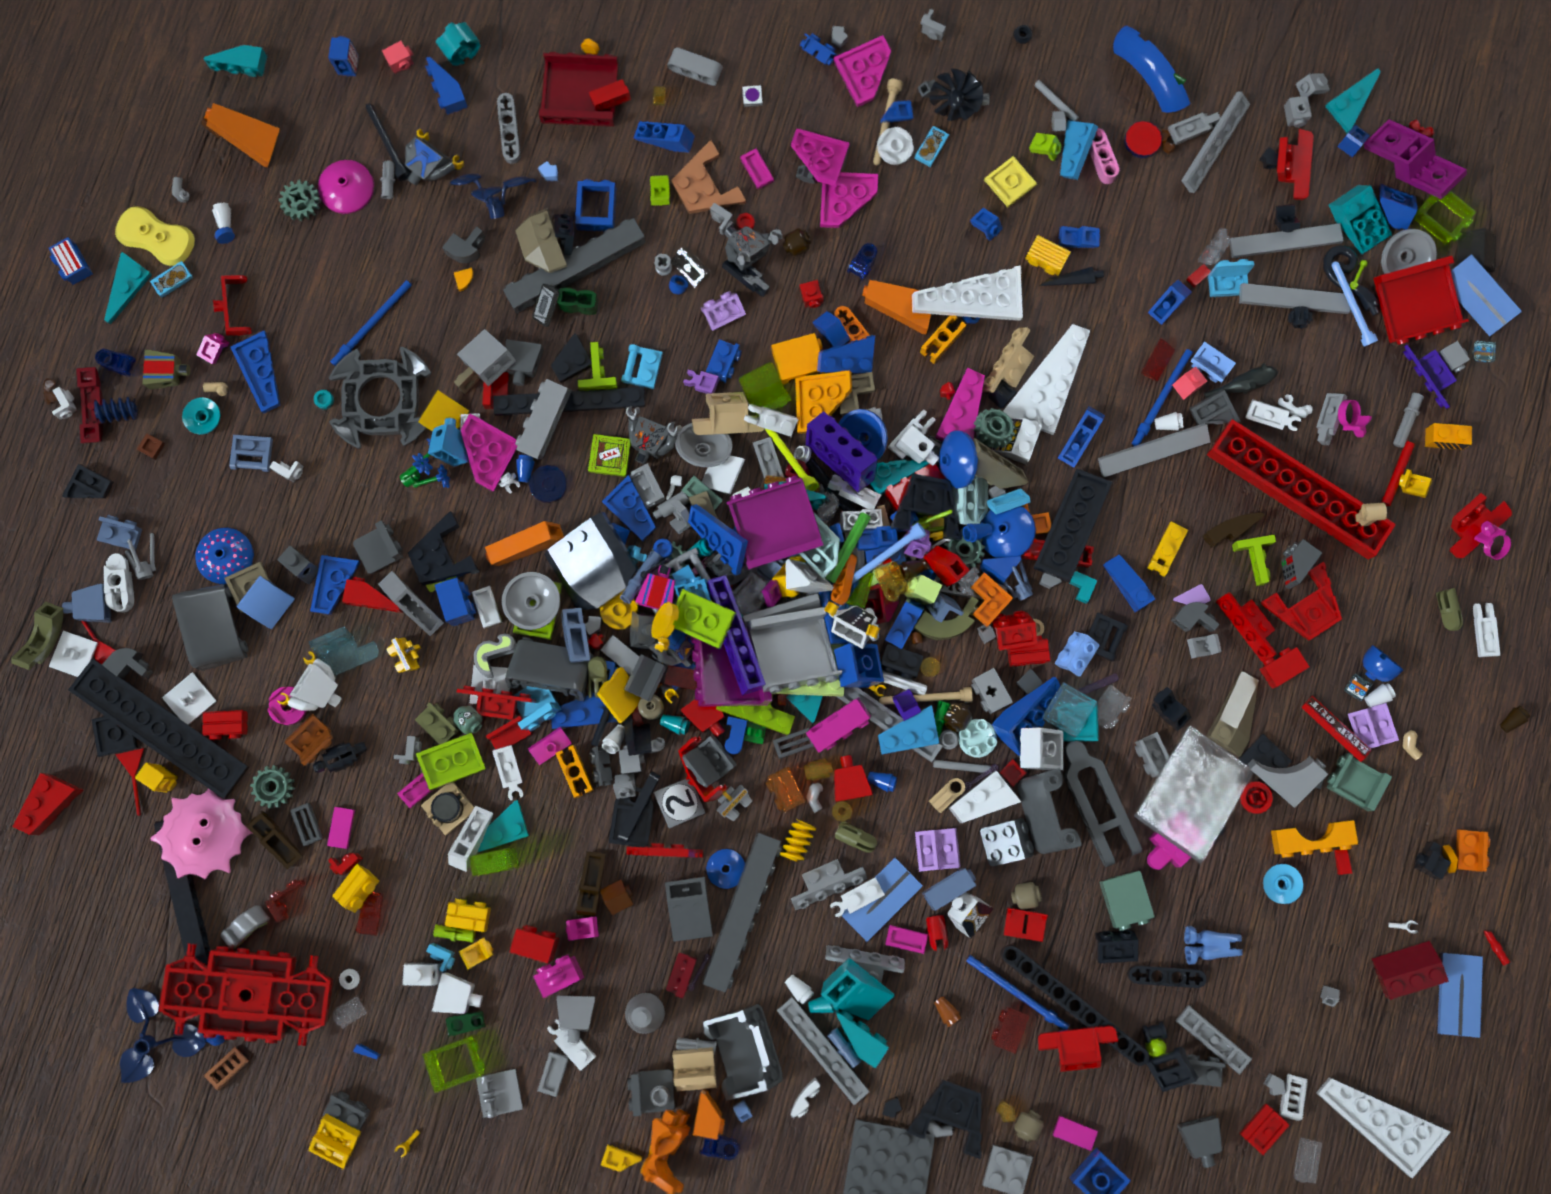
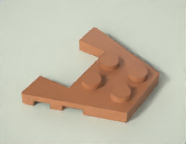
M709 141L671 180L673 187L689 214L708 211L714 203L723 208L734 204L742 205L746 203V199L738 186L720 195L705 169V164L719 158V153L712 141Z

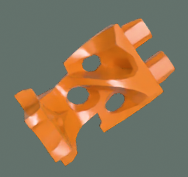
M677 1109L676 1113L671 1110H665L662 1118H655L652 1121L649 1156L640 1170L645 1177V1181L653 1182L668 1194L682 1193L684 1189V1184L673 1176L667 1164L669 1154L675 1155L691 1128L686 1124L690 1115L682 1109Z

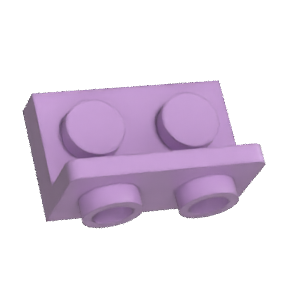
M728 291L720 295V299L716 301L712 299L704 303L701 311L704 313L711 330H715L746 315L736 293Z

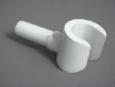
M674 475L671 477L670 489L666 496L667 500L672 497L675 486L682 485V476Z
M1408 921L1402 924L1389 922V927L1406 929L1412 934L1418 932L1416 930L1411 931L1409 928L1411 924L1418 925L1415 921Z

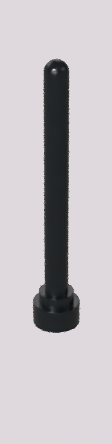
M366 104L365 108L396 167L395 175L399 181L407 180L411 174L409 168L402 164L372 104Z

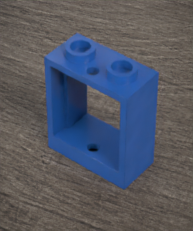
M590 179L578 181L575 218L577 230L606 231L610 228L614 229L617 190L615 182L609 180L594 182ZM583 191L610 192L608 218L582 217Z

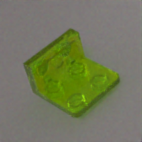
M771 362L739 378L749 404L775 409L783 407L787 402L791 401L789 393L784 389L777 371Z

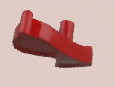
M1413 120L1408 125L1410 129L1427 137L1434 135L1432 127L1420 128L1418 120Z

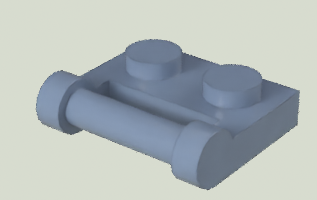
M233 435L230 469H260L263 472H269L271 469L269 467L271 465L273 439L270 437ZM239 455L263 457L262 462L238 460Z

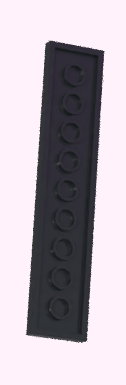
M91 659L68 689V691L223 799L228 797L249 768V766L131 684L115 676L94 659Z

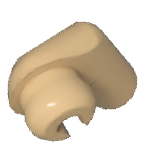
M223 382L204 383L203 389L204 392H217L218 395L224 396L227 394L228 385Z
M1409 730L1404 734L1403 748L1414 760H1417L1422 756V753L1416 748L1418 735L1415 731Z

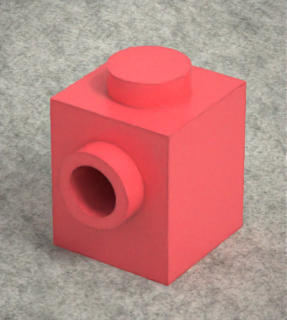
M402 41L382 50L394 74L401 70H406L410 65L414 64L411 59L413 56L412 51L408 45L405 47Z
M1194 367L1180 377L1172 386L1184 400L1200 389L1207 380L1198 368Z

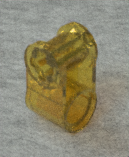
M893 561L876 566L875 577L883 590L884 596L890 601L897 600L900 594L905 593L908 589L907 582L900 571L898 563Z

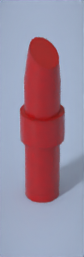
M1484 930L1491 949L1496 953L1502 965L1509 964L1510 961L1503 951L1500 942L1497 941L1492 932Z

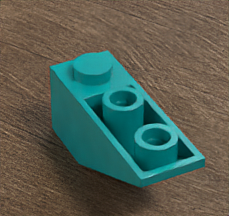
M242 45L205 56L203 60L214 71L226 70L232 74L244 73L248 76L256 77V75L263 76L267 55L260 47Z

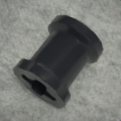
M1159 1021L1158 1024L1151 1026H1142L1147 1043L1154 1039H1167V1032L1163 1021Z

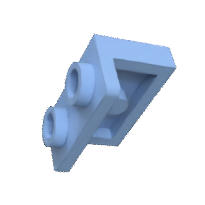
M1205 341L1191 359L1192 367H1197L1200 372L1204 370L1209 374L1207 377L1215 383L1218 381L1222 383L1236 364V362Z
M1074 631L1068 638L1064 649L1058 654L1054 664L1059 668L1070 670L1080 677L1099 648V644L1087 634Z

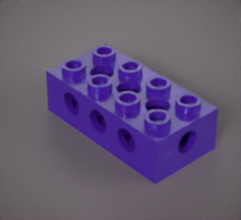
M823 411L807 424L805 445L855 491L859 493L875 480L878 460L875 454L863 447L862 443L854 439L846 428H842L836 423L832 416Z

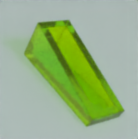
M869 572L860 579L846 604L865 608L874 573Z

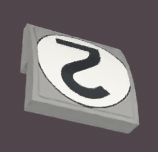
M684 779L654 792L669 829L705 814L695 787L688 784L689 780L686 781Z

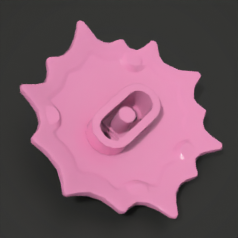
M209 788L201 795L191 794L185 799L172 798L173 809L164 816L162 828L151 837V841L161 845L163 849L161 859L172 864L177 878L194 874L206 879L214 870L231 872L230 859L235 855L241 854L243 840L252 834L242 823L241 813L234 810L235 799H223ZM203 820L208 821L206 826H201ZM195 839H200V844H193Z

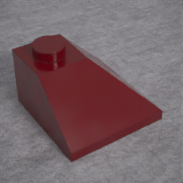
M878 584L856 590L859 607L863 610L871 608L877 617V625L890 621L899 604L897 584Z

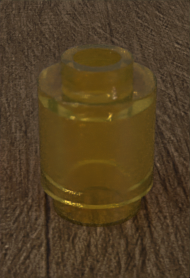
M826 758L803 765L807 780L816 781L829 778V773H833L831 761L827 762Z
M843 801L837 802L832 808L833 818L840 822L848 820L852 814L851 806ZM839 808H844L846 813L840 815L838 813Z

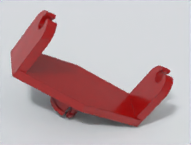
M244 275L221 276L223 300H213L214 312H224L226 336L252 334V328L250 327L229 328L225 284L246 283L247 276Z
M700 736L698 738L693 737L678 750L687 773L686 781L689 780L688 784L696 788L704 802L714 801L728 788L726 784L723 787L720 785L715 789L712 784L704 787L697 781L694 773L686 767L682 756L693 750L702 741Z

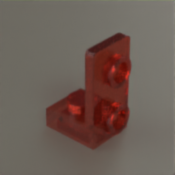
M295 879L286 885L287 888L282 892L278 890L269 895L270 899L265 904L277 923L289 918L287 907L279 901L305 885L304 880L297 881Z

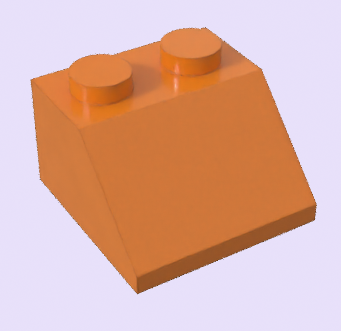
M702 1089L693 1135L717 1139L718 1134L722 1135L725 1119L721 1118L722 1112L708 1090Z

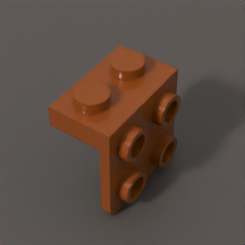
M312 714L285 740V743L299 755L301 764L305 766L307 763L311 764L317 758V753L321 749L325 750L330 746L332 734L330 728Z

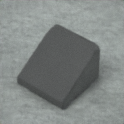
M1029 669L1016 684L1028 695L1041 686L1043 682L1033 670Z

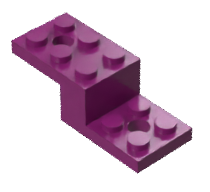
M1390 119L1364 143V149L1394 162L1397 179L1440 199L1448 194L1467 175V169L1436 156L1434 139ZM1443 176V177L1440 178V179H1435V178H1434V177Z

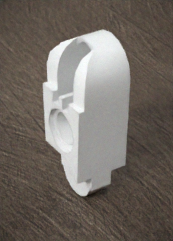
M115 553L109 556L106 566H104L105 602L110 609L124 613L132 609L134 605L132 573L129 571L128 560L124 556ZM121 577L120 584L116 585V580Z

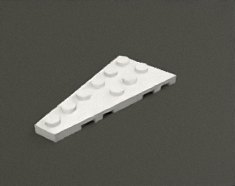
M1016 266L1009 270H1000L993 274H984L964 279L957 283H948L937 288L932 287L916 291L912 294V313L1020 321L1023 318L1021 266Z
M1072 324L1003 412L1009 417L1025 418L1042 424L1040 431L1053 435L1090 330Z
M1328 1078L1316 1092L1411 1178L1415 1176L1450 1133V1131L1331 1078Z

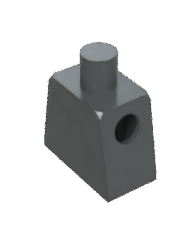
M506 339V349L516 360L507 369V372L514 375V385L524 386L525 377H535L544 349L542 344Z
M291 545L277 559L308 585L318 574L319 568ZM309 568L308 572L303 575L304 571Z
M632 611L629 648L650 649L649 646L655 639L651 633L652 623L655 618L654 614Z
M1212 1115L1177 1124L1190 1156L1193 1158L1201 1157L1204 1168L1215 1166L1213 1154L1222 1152L1219 1119Z

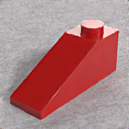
M353 577V580L346 579L343 603L403 613L393 601L364 582L365 579Z

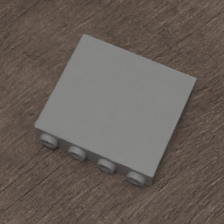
M825 607L756 618L749 621L747 629L750 641L766 683L763 687V692L777 693L782 691L783 688L794 690L800 688V685L815 686L821 681H826V683L837 681V678L842 674V670L837 671L823 619L826 615Z

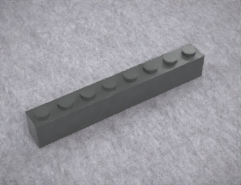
M634 218L624 220L620 223V226L606 230L600 237H593L587 244L573 248L571 255L564 256L567 267L552 273L539 268L534 273H527L521 280L509 283L503 291L515 313L518 314L538 303L543 287L556 293L559 289L569 286L645 244V236Z
M756 833L703 977V985L722 992H726L727 988H731L734 977H731L734 969L737 970L741 959L738 957L740 951H744L748 940L745 938L747 932H751L755 921L752 919L754 913H758L762 902L759 900L761 894L765 895L768 883H766L768 875L772 876L775 869L773 861L775 856L779 857L782 849V846H780L781 841Z

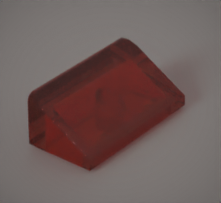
M1160 338L1141 374L1157 382L1175 349Z

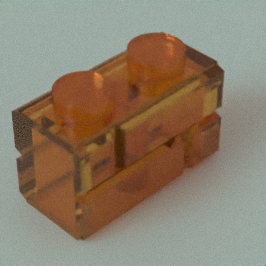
M789 767L767 777L768 781L765 783L770 793H775L777 799L774 801L779 811L783 809L785 813L805 803Z

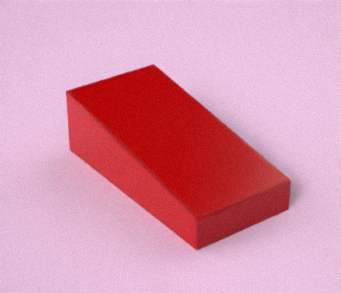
M1203 264L1186 280L1195 288L1211 271Z
M1334 850L1338 875L1352 874L1348 850Z

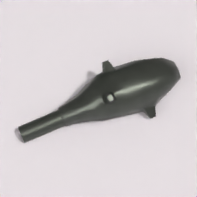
M1262 363L1261 367L1250 369L1235 377L1226 385L1205 392V399L1222 389L1226 393L1243 392L1246 395L1248 391L1267 385L1277 376L1278 371L1276 368Z

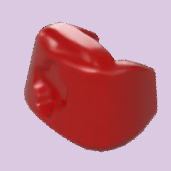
M947 382L940 389V396L947 398V400H951V397L955 394V389L951 382Z
M595 633L592 634L587 641L588 646L599 650L604 646L601 640L604 636L602 634L599 636Z

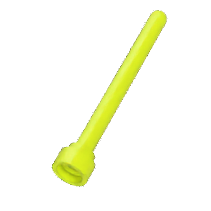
M765 429L798 476L803 478L806 489L815 491L819 486L816 479L806 474L775 431Z

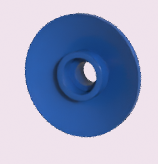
M730 849L719 850L708 860L706 868L708 878L717 887L724 889L735 887L738 885L745 862L736 851ZM728 865L730 868L729 872H723L722 867Z

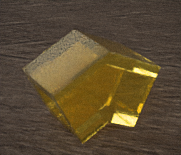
M654 87L653 105H665L666 87Z
M1001 1100L996 1108V1112L1001 1114V1120L1003 1122L1015 1121L1014 1107Z

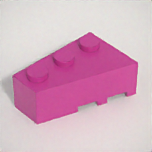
M857 697L810 728L806 734L818 752L825 748L829 750L837 744L836 741L841 737L844 740L852 735V730L856 727L861 729L866 726L871 715L859 697Z

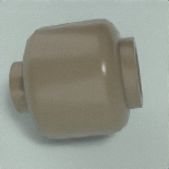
M653 695L650 702L641 698L638 703V710L645 719L655 720L662 715L664 704L658 696Z
M1033 882L1017 884L1015 892L1011 893L1013 904H1017L1022 910L1036 908L1039 902L1042 901L1040 888Z
M1032 1110L1029 1113L1021 1112L1014 1125V1129L1017 1131L1016 1135L1030 1143L1031 1140L1036 1141L1044 1127L1043 1121L1040 1120L1041 1115Z

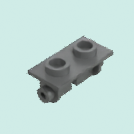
M602 747L590 749L589 761L593 766L591 777L595 787L603 786V784L604 786L612 785L611 767L604 768L603 765L610 764L609 753Z

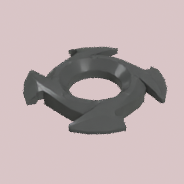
M400 347L403 364L390 359L360 361L362 355L358 349H355L334 367L329 379L331 381L345 379L343 380L341 394L343 418L340 420L334 418L329 423L345 442L361 449L359 432L369 435H402L400 441L405 447L425 431L426 427L418 423L421 417L415 418L419 407V378L422 376L427 378L432 373L425 362L414 352ZM379 377L393 380L400 390V400L397 407L385 416L367 414L360 404V393L364 385L370 380Z

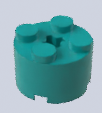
M465 22L448 24L445 27L446 31L436 40L438 47L454 66L464 64L463 60L467 57L473 58L481 47L479 39Z

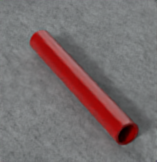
M1406 441L1381 503H1385L1388 507L1392 504L1400 478L1404 474L1415 446L1412 442Z

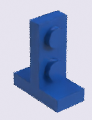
M908 597L885 640L902 649L925 606Z

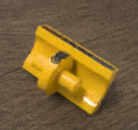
M405 637L391 640L392 644L387 648V651L391 657L398 655L401 660L395 664L397 672L403 673L419 669L420 666L416 659L419 658L417 651L421 649L420 645L413 646L411 640L407 641Z

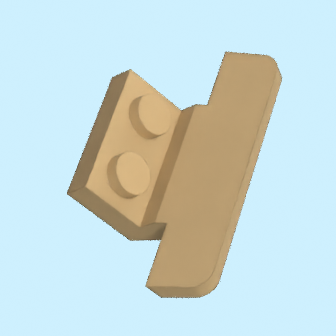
M743 392L706 394L710 418L692 419L693 432L696 435L762 432L765 429L744 420L745 415H748V402Z

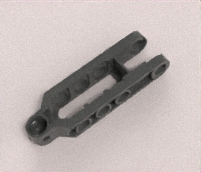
M1080 741L1068 743L1064 748V755L1068 763L1064 780L1103 865L1108 867L1115 864L1113 854L1103 832L1116 826L1123 840H1126L1132 852L1131 855L1134 856L1142 852L1141 845L1103 761L1089 756L1086 747ZM1089 766L1093 767L1099 780L1098 785H1101L1107 798L1106 802L1110 804L1115 815L1114 819L1099 825L1077 777L1080 770Z

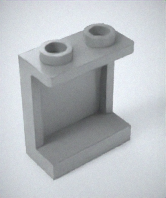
M485 329L457 353L464 364L479 375L488 386L516 362L508 349Z

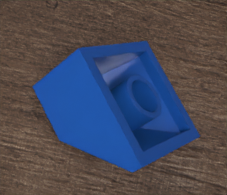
M1381 184L1379 187L1380 202L1389 224L1395 229H1408L1417 212L1416 196Z

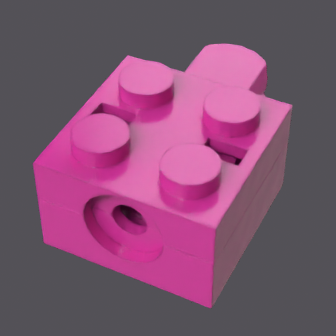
M1176 811L1148 838L1156 848L1147 856V863L1151 868L1158 870L1163 869L1169 862L1175 867H1182L1208 839L1182 811Z
M565 955L555 960L556 965L551 966V964H547L537 969L538 974L533 977L543 998L584 978L575 956L569 957V955Z

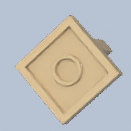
M713 1047L673 1051L674 1086H676L677 1091L717 1088Z

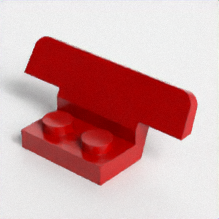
M1299 129L1298 145L1289 144L1288 137H1280L1278 181L1294 183L1293 198L1295 200L1306 199L1309 195L1313 134Z
M1480 493L1453 517L1451 528L1461 539L1449 551L1456 558H1464L1481 543L1474 540V538L1481 532V525L1484 522L1488 521L1499 527L1512 515V511L1505 501L1490 512L1485 506L1487 497Z
M1111 1025L1045 1032L1038 1036L1039 1051L1058 1049L1061 1072L1101 1068L1099 1044L1118 1042L1115 1028Z

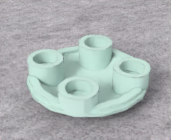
M973 719L964 731H959L958 741L961 749L971 757L980 758L993 751L997 745V735L989 722L984 719Z

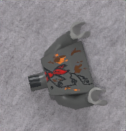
M729 226L724 232L728 237L725 247L728 261L736 263L741 271L764 257L771 242L777 244L779 242L778 239H782L781 231L778 229L763 234L747 226L739 231Z
M632 406L626 409V414L629 417L628 430L631 446L639 451L635 461L645 465L649 456L659 459L674 449L678 436L676 433L682 430L681 425L674 428L675 422H671L666 427L641 416L637 418L636 416L640 413L639 407L635 408V413L631 410Z

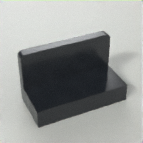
M630 714L624 720L629 756L651 753L650 724L634 725L632 714Z

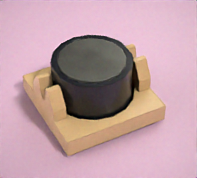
M454 782L443 786L421 805L426 811L427 816L433 821V824L439 827L446 836L466 820L474 809V806Z

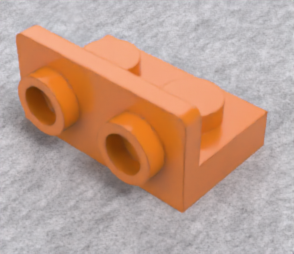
M1457 830V869L1478 872L1487 871L1489 866L1487 851L1490 846L1488 832Z

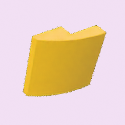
M623 667L617 668L611 679L604 682L597 693L619 723H622L634 711L641 697L624 690L630 676Z
M326 1113L321 1120L308 1151L344 1169L356 1146L361 1131Z

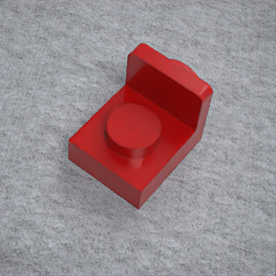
M818 280L800 284L799 287L805 308H816L823 303V294H821Z
M348 853L341 859L342 863L336 858H330L328 860L331 864L329 867L337 875H346L363 858L358 853Z

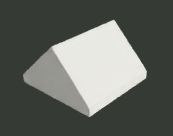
M787 559L786 589L809 594L833 590L834 587L825 578L823 579L808 563Z

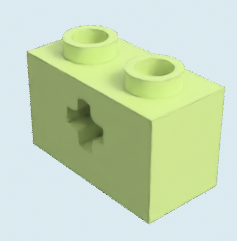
M919 575L906 582L904 587L906 592L904 595L923 605L934 603L942 585L923 575Z

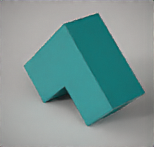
M1075 571L1069 583L1080 588L1075 599L1085 604L1088 603L1097 580Z

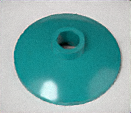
M203 397L191 400L185 406L182 413L185 427L190 432L198 435L212 432L218 426L221 417L218 405L214 401ZM206 415V419L201 421V417Z

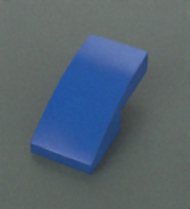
M1061 226L1059 228V246L1072 248L1099 247L1100 228L1086 226L1081 228Z
M881 526L876 529L864 530L857 542V550L891 547L898 542L896 529H891V526Z

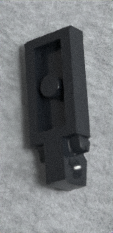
M728 259L723 262L722 268L748 289H751L753 292L755 291L762 297L768 293L770 286L764 282L763 275L751 265L741 271L736 263L729 262Z

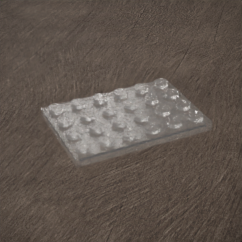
M1189 726L1134 817L1194 860L1202 863L1254 772L1249 766L1198 730Z

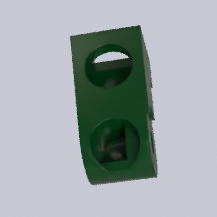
M483 1011L446 1018L449 1037L486 1027Z

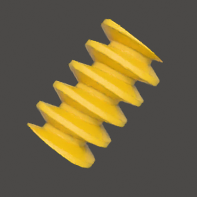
M796 819L798 823L791 824L795 830H789L793 837H787L785 840L789 845H783L787 852H780V855L798 862V860L805 859L801 855V853H807L803 846L811 844L807 840V838H813L809 831H816V828Z

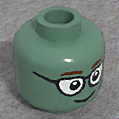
M461 706L455 711L453 715L454 724L464 734L476 733L481 729L482 716L472 706Z

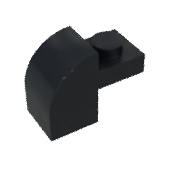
M1168 687L1158 692L1153 699L1154 703L1152 706L1154 710L1177 731L1191 719L1188 709L1176 700L1173 691Z

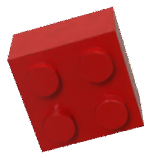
M523 925V927L517 928L510 953L544 963H550L554 960L560 938L555 937L556 933L547 930L542 931V933L537 932V928L530 925Z

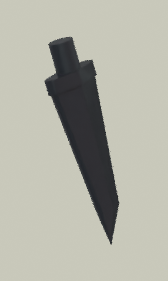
M1087 267L1086 269L1048 278L1040 286L1095 284V279L1103 278L1104 272L1103 270L1093 271L1092 267Z

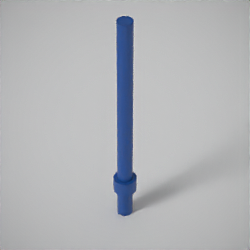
M406 280L351 340L339 348L340 351L330 362L336 366L347 354L352 352L356 344L412 285Z
M1185 350L1145 421L1139 425L1138 433L1133 439L1132 445H1139L1143 437L1149 433L1150 425L1173 388L1172 385L1177 381L1193 353L1191 350Z
M970 955L967 958V963L1043 1015L1046 1021L1049 1023L1053 1022L1063 1030L1068 1029L1069 1024L1059 1018L1056 1012L1051 1009L1048 1010L973 956Z

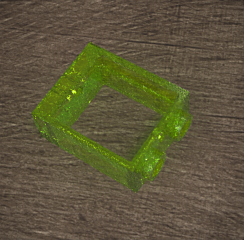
M1450 191L1442 199L1430 195L1417 210L1413 219L1447 245L1451 240L1455 242L1462 235L1460 230L1463 227L1465 229L1469 227L1474 221L1472 217L1476 211ZM1437 199L1463 219L1451 233L1426 213Z
M507 848L469 856L472 876H482L519 868L516 848Z
M472 1036L422 1054L435 1093L478 1078L484 1074L485 1065L482 1058L479 1059L477 1051H479V1046L476 1039L473 1040ZM467 1044L475 1072L445 1083L436 1054Z

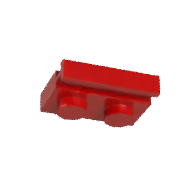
M1265 1103L1239 1134L1260 1154L1264 1155L1288 1128L1289 1124Z

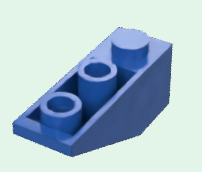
M427 57L428 65L425 67L429 77L433 76L434 81L431 83L435 93L439 92L440 97L437 100L440 108H445L447 114L468 108L459 83L432 58Z
M639 121L634 135L635 140L668 150L690 153L695 135L685 125Z

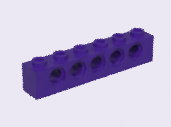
M727 576L710 579L706 583L712 602L736 612L723 644L741 694L743 696L759 691L766 683Z

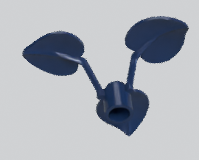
M474 173L465 174L450 181V185L476 183L479 189L471 191V195L486 203L490 218L492 219L505 216L503 205L506 204L505 193L507 188L519 186L530 181L536 183V179L529 177H514L504 181L503 188L499 186L482 188L478 180L481 178V175ZM502 191L501 200L499 197H492Z
M131 988L128 993L127 1012L135 1023H141L144 1020L146 1022L142 1033L139 1035L140 1039L134 1043V1047L127 1049L121 1056L122 1083L141 1080L152 1072L154 1059L147 1055V1053L160 1044L173 1041L172 1048L181 1057L193 1056L206 1045V1038L203 1037L202 1033H198V1027L189 1023H184L183 1035L174 1034L175 1028L173 1030L174 1037L155 1041L153 1036L146 1035L145 1033L150 1022L149 1017L157 1014L159 1001L150 991L138 988Z

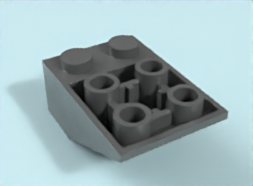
M706 878L665 882L673 942L713 936Z

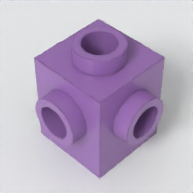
M924 529L927 533L925 537L917 540L914 539L904 546V554L922 559L924 554L928 553L931 548V542L929 541L930 531Z

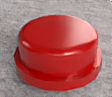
M1250 782L1241 789L1240 803L1248 812L1259 814L1270 808L1273 801L1272 792L1264 783Z

